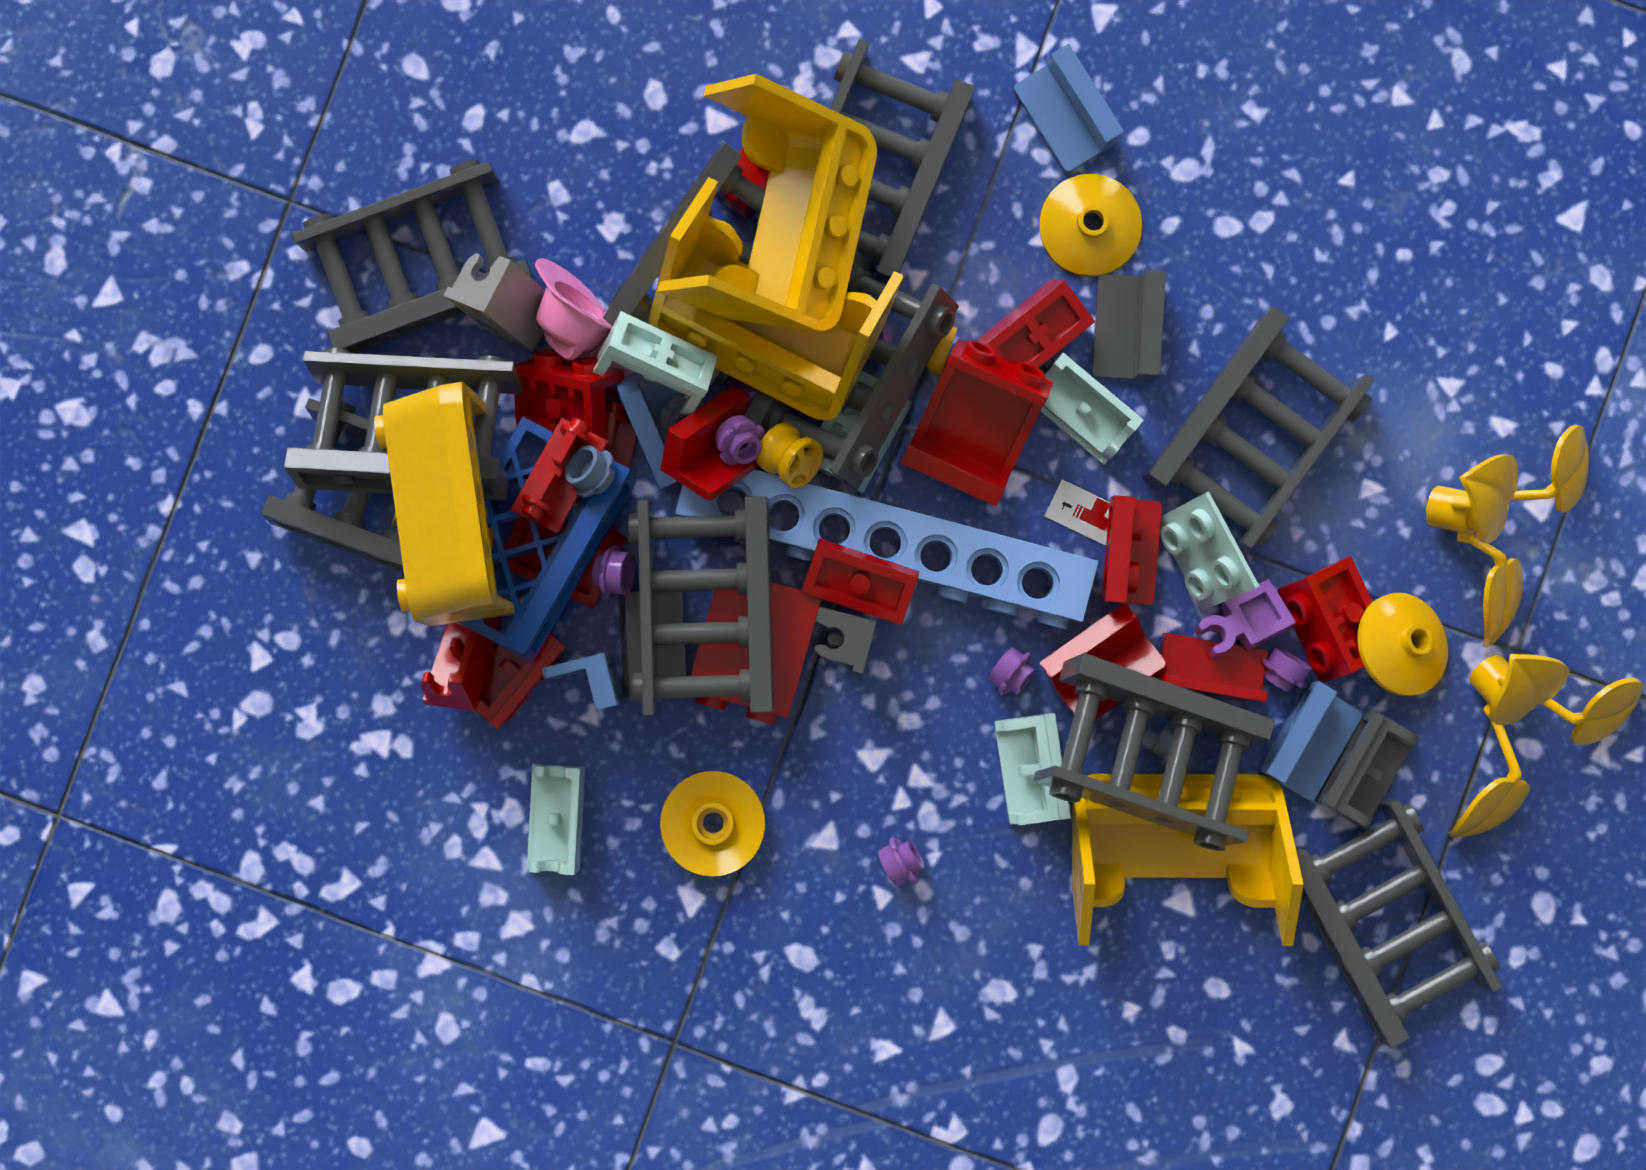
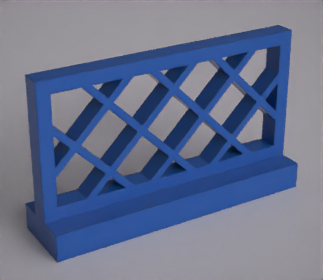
M522 417L498 458L505 474L511 464H514L515 472L506 474L509 480L508 484L519 482L520 490L525 484V479H528L534 468L530 467L522 470L518 452L528 435L547 444L553 432L525 417ZM614 461L612 466L614 469V479L611 485L600 494H593L590 497L579 496L576 502H581L574 514L571 509L567 517L569 523L562 534L541 539L538 525L529 520L535 542L505 550L499 524L523 517L512 511L496 515L492 500L484 499L485 509L487 508L489 516L487 518L488 528L492 527L498 553L492 554L493 564L501 562L508 586L506 589L497 591V595L504 599L511 597L512 603H514L515 616L504 634L486 625L485 618L457 623L507 649L514 656L532 665L636 485L631 469ZM555 546L547 559L544 549ZM538 551L542 569L536 580L515 586L508 560ZM528 592L520 605L518 595Z

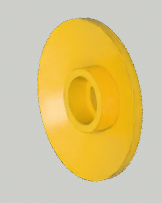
M1082 174L1063 181L1049 194L1040 213L1039 233L1045 251L1059 267L1075 275L1097 277L1101 274H1109L1117 270L1131 258L1141 239L1142 216L1136 199L1120 182L1100 174ZM1089 213L1097 214L1102 220V227L1098 230H1089L1084 225V216Z
M1406 593L1384 595L1373 601L1366 608L1359 623L1357 642L1360 658L1370 677L1386 691L1399 696L1419 695L1432 689L1443 676L1448 661L1447 636L1439 617L1433 609L1418 597Z
M720 771L697 773L680 782L668 795L661 812V836L671 857L688 871L703 876L727 875L746 865L758 851L765 831L764 810L757 794L740 778ZM718 813L721 815L724 824L720 831L710 832L705 828L704 818L707 814Z

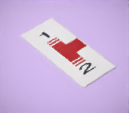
M1062 479L1044 516L1096 542L1106 545L1109 502Z

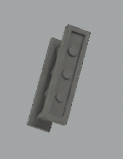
M859 39L854 53L844 51L840 59L834 80L841 84L830 109L866 126L873 134L877 148L911 161L910 167L918 170L911 188L901 185L900 189H896L874 179L871 181L867 199L890 208V214L898 217L891 236L881 233L880 237L860 230L856 250L871 256L870 262L879 265L876 270L875 279L887 284L894 271L899 274L901 272L973 98L975 86L956 79L950 93L941 90L938 95L865 65L868 57L869 43ZM856 84L931 114L929 119L937 122L931 140L929 141L921 137L920 141L917 142L845 112Z
M724 140L604 309L602 318L611 325H614L621 311L649 324L652 298L646 295V292L655 279L660 276L671 233L708 177L718 181L715 194L718 190L724 195L731 192L759 213L761 212L765 191L742 175L744 169L737 165L742 154ZM741 239L743 251L740 261L748 265L752 247ZM714 368L710 385L713 381L721 385L729 375Z
M479 160L462 162L449 170L451 175L337 217H333L332 213L314 216L303 222L304 229L291 233L295 244L305 252L318 249L342 318L338 320L340 327L327 331L333 348L345 349L356 354L465 314L443 296L447 287H453L459 276V271L434 206L461 195L465 197L489 262L485 266L487 273L477 276L476 280H484L489 275L490 267L501 256L511 260L535 281L532 270L525 259L516 262L514 257H508L483 188L499 182L496 172L489 161L480 164ZM414 212L440 280L436 284L438 291L419 298L417 293H411L386 226L387 222ZM365 230L391 298L387 302L389 309L370 316L367 310L362 311L337 243L340 239Z
M857 250L854 256L847 292L866 293L877 301L886 285L872 279L876 268ZM933 283L922 301L898 290L891 311L911 319V322L897 347L877 339L869 358L886 365L872 393L854 385L845 405L860 411V414L846 440L796 416L798 410L759 390L744 416L752 420L755 425H761L766 433L775 425L785 422L797 428L801 438H813L821 444L824 453L835 458L829 471L849 486L858 490L864 478L869 476L876 467L879 457L878 452L941 338L947 336L951 331L959 305L940 286Z
M1275 306L1270 307L1263 313L1143 476L1144 480L1158 490L1166 487L1171 481L1176 486L1182 483L1198 496L1209 492L1219 511L1245 529L1236 542L1241 551L1251 549L1254 544L1262 548L1273 536L1280 525V522L1275 520L1274 517L1344 421L1348 419L1353 423L1366 409L1372 399L1366 391L1375 381L1368 374H1365L1356 379L1349 388L1285 341L1288 336L1281 331L1290 317ZM1261 357L1268 361L1273 357L1337 404L1319 429L1255 383L1257 377L1250 373V371ZM1231 398L1238 403L1243 399L1306 446L1289 471L1224 424L1226 419L1220 415V412ZM1200 440L1206 444H1209L1211 441L1275 487V490L1258 513L1193 466L1196 461L1189 454Z
M327 348L323 352L305 351L303 361L315 382L323 384L313 444L308 445L306 449L287 448L284 468L298 489L393 494L388 454L386 448L380 449L374 425L375 416L383 415V405L394 401L396 388L427 390L439 385L464 382L474 392H478V396L486 404L487 414L475 415L473 423L484 499L506 500L509 480L500 460L494 459L490 455L500 393H522L523 384L514 362L506 361L497 356H482L478 360L353 354L341 348ZM345 385L374 387L365 446L358 451H340L334 448Z
M309 398L305 408L313 420L317 421L320 402ZM343 401L341 403L334 448L342 430L366 439L369 420L355 415L356 408ZM296 486L293 494L287 493L284 500L268 495L261 515L271 525L404 573L396 518L391 530L385 529L383 536L364 529L366 522L362 520L372 493L350 492L342 512L336 511L334 518L315 511L317 504L313 502L317 490L298 489Z
M766 496L745 497V509L736 510L735 515L654 517L653 503L649 500H637L638 513H629L628 519L630 545H638L642 672L633 673L634 704H643V715L659 714L658 699L740 696L741 702L750 701V712L775 711L769 499ZM736 536L737 542L746 541V563H737V568L655 571L654 539ZM737 590L738 595H747L748 616H739L738 622L656 624V592ZM739 643V648H749V669H741L740 675L658 677L657 645Z
M1086 653L1064 661L1059 681L1076 687L1075 693L1079 695L1061 767L1054 765L1036 771L1033 782L1050 787L1049 795L1068 802H1080L1081 798L1195 836L1193 843L1205 849L1225 851V847L1228 845L1247 842L1249 831L1226 824V819L1242 751L1248 750L1249 746L1271 740L1275 720ZM1106 698L1123 703V710L1127 712L1110 783L1082 775L1100 701H1105ZM1154 714L1171 720L1170 726L1175 729L1158 800L1130 791L1147 720L1154 717ZM1202 731L1217 736V743L1222 745L1205 816L1178 807L1195 734H1201Z
M1386 798L1381 801L1380 806L1388 819L1387 821L1321 857L1317 853L1310 856L1308 851L1296 848L1304 884L1301 899L1379 1041L1393 1048L1410 1038L1402 1023L1409 1020L1407 1014L1473 978L1476 979L1479 986L1492 992L1502 988V985L1495 972L1501 969L1497 958L1485 942L1480 944L1477 942L1419 836V833L1424 831V827L1417 813L1408 803L1402 805L1400 800ZM1399 839L1413 867L1347 903L1343 900L1335 903L1326 886L1327 883L1332 881L1331 875ZM1424 885L1438 913L1371 950L1368 946L1361 949L1351 932L1358 927L1356 922ZM1449 931L1464 959L1397 996L1393 992L1386 995L1377 979L1378 976L1383 974L1382 968Z

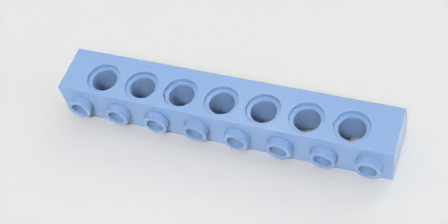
M753 470L713 500H706L682 485L675 511L677 517L723 515L719 510V500L725 492L734 489L742 491L747 497L766 496L769 499V513L779 503L793 505L799 512V521L794 528L788 531H779L770 524V542L787 546L786 556L811 562L818 540L821 538L819 534L820 524L830 516H838L847 522L850 529L848 538L839 545L875 557L878 556L872 552L869 543L873 533L882 529L894 532L899 539V551L890 558L881 559L919 571L917 583L921 581L938 586L937 596L963 603L967 602L968 594L988 599L986 609L1011 616H1017L1019 608L1039 613L1038 623L1064 630L1068 629L1069 621L1075 623L1083 622L1098 560L808 483L797 489L791 488L784 484L778 475L759 470ZM746 541L737 542L746 545ZM929 543L942 544L948 550L950 556L946 569L934 572L925 568L920 558L922 548ZM988 556L997 562L1000 573L994 584L982 585L973 578L971 567L977 557ZM1028 570H1040L1049 579V591L1041 599L1028 596L1023 589L1022 580Z

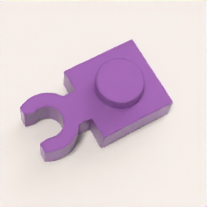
M1267 579L1259 583V587L1225 601L1221 606V610L1226 616L1225 618L1218 615L1208 616L1198 624L1194 632L1197 637L1209 631L1216 632L1221 636L1222 643L1214 646L1208 654L1211 660H1216L1226 656L1235 641L1239 639L1248 652L1291 630L1296 621L1271 581Z

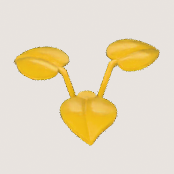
M1572 425L1559 438L1551 463L1552 483L1545 489L1516 491L1518 483L1517 461L1512 455L1499 454L1484 460L1459 477L1465 490L1436 486L1428 498L1426 521L1429 526L1456 531L1457 541L1471 544L1489 555L1494 561L1495 566L1489 571L1484 587V642L1481 645L1482 647L1488 648L1507 630L1518 611L1523 593V571L1520 561L1515 558L1507 560L1503 552L1488 543L1494 541L1502 532L1511 501L1551 499L1555 497L1556 511L1561 513L1570 511L1577 504L1586 487L1589 472V450L1583 426Z
M1499 654L1482 661L1472 671L1469 682L1488 703L1482 711L1492 723L1507 761L1509 773L1506 778H1498L1486 786L1475 797L1457 824L1447 834L1451 838H1458L1489 831L1512 817L1527 798L1530 785L1525 780H1520L1522 772L1503 725H1508L1522 719L1531 710H1534L1537 705L1542 704L1569 723L1576 725L1570 734V739L1575 744L1587 745L1595 743L1611 735L1628 719L1645 688L1643 683L1637 678H1625L1615 681L1599 691L1588 702L1583 712L1574 713L1551 699L1560 691L1569 676L1570 670L1562 661L1546 656L1510 654L1509 663Z

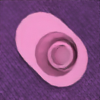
M537 259L535 267L547 286L537 311L536 321L544 330L547 343L567 360L576 359L582 352L591 353L604 341L613 325L602 318L603 306L594 294L566 269L547 259Z

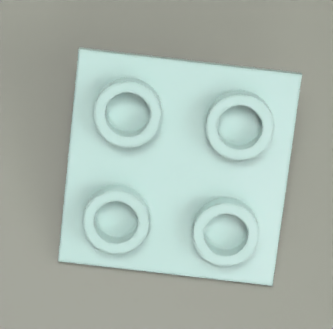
M1209 492L1161 516V541L1176 560L1185 577V585L1188 592L1197 600L1202 611L1259 587Z

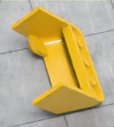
M758 74L707 85L703 96L746 116L742 130L744 152L751 162L770 171L748 269L731 264L718 267L711 275L660 281L657 292L725 319L804 332L831 329L837 324L842 314L876 163L877 145L873 134L863 124Z
M708 177L669 237L649 315V324L718 356L715 368L812 418L825 421L835 419L848 399L886 323L904 276L894 271L877 301L866 293L846 292L842 314L837 324L829 330L804 332L725 319L657 292L660 281L711 275L718 267L731 264L748 269V265L740 261L743 245L735 229L730 224L709 216L718 181Z
M464 382L439 385L385 403L383 405V415L375 416L374 418L378 445L380 449L387 448L403 563L404 579L397 580L399 605L402 612H411L415 622L427 626L515 614L514 603L497 595L473 424V415L487 414L486 404Z
M1089 774L1086 776L1110 783L1112 774ZM1134 774L1130 791L1158 800L1164 774ZM1186 774L1178 807L1205 816L1215 774ZM1237 774L1226 824L1249 831L1247 842L1228 845L1225 847V851H1214L1199 847L1193 843L1195 836L1081 798L1080 802H1072V892L1078 944H1090L1093 907H1108L1118 903L1124 896L1125 878H1227L1229 891L1238 902L1254 908H1275L1282 946H1293L1304 884L1284 792L1279 783L1264 775Z

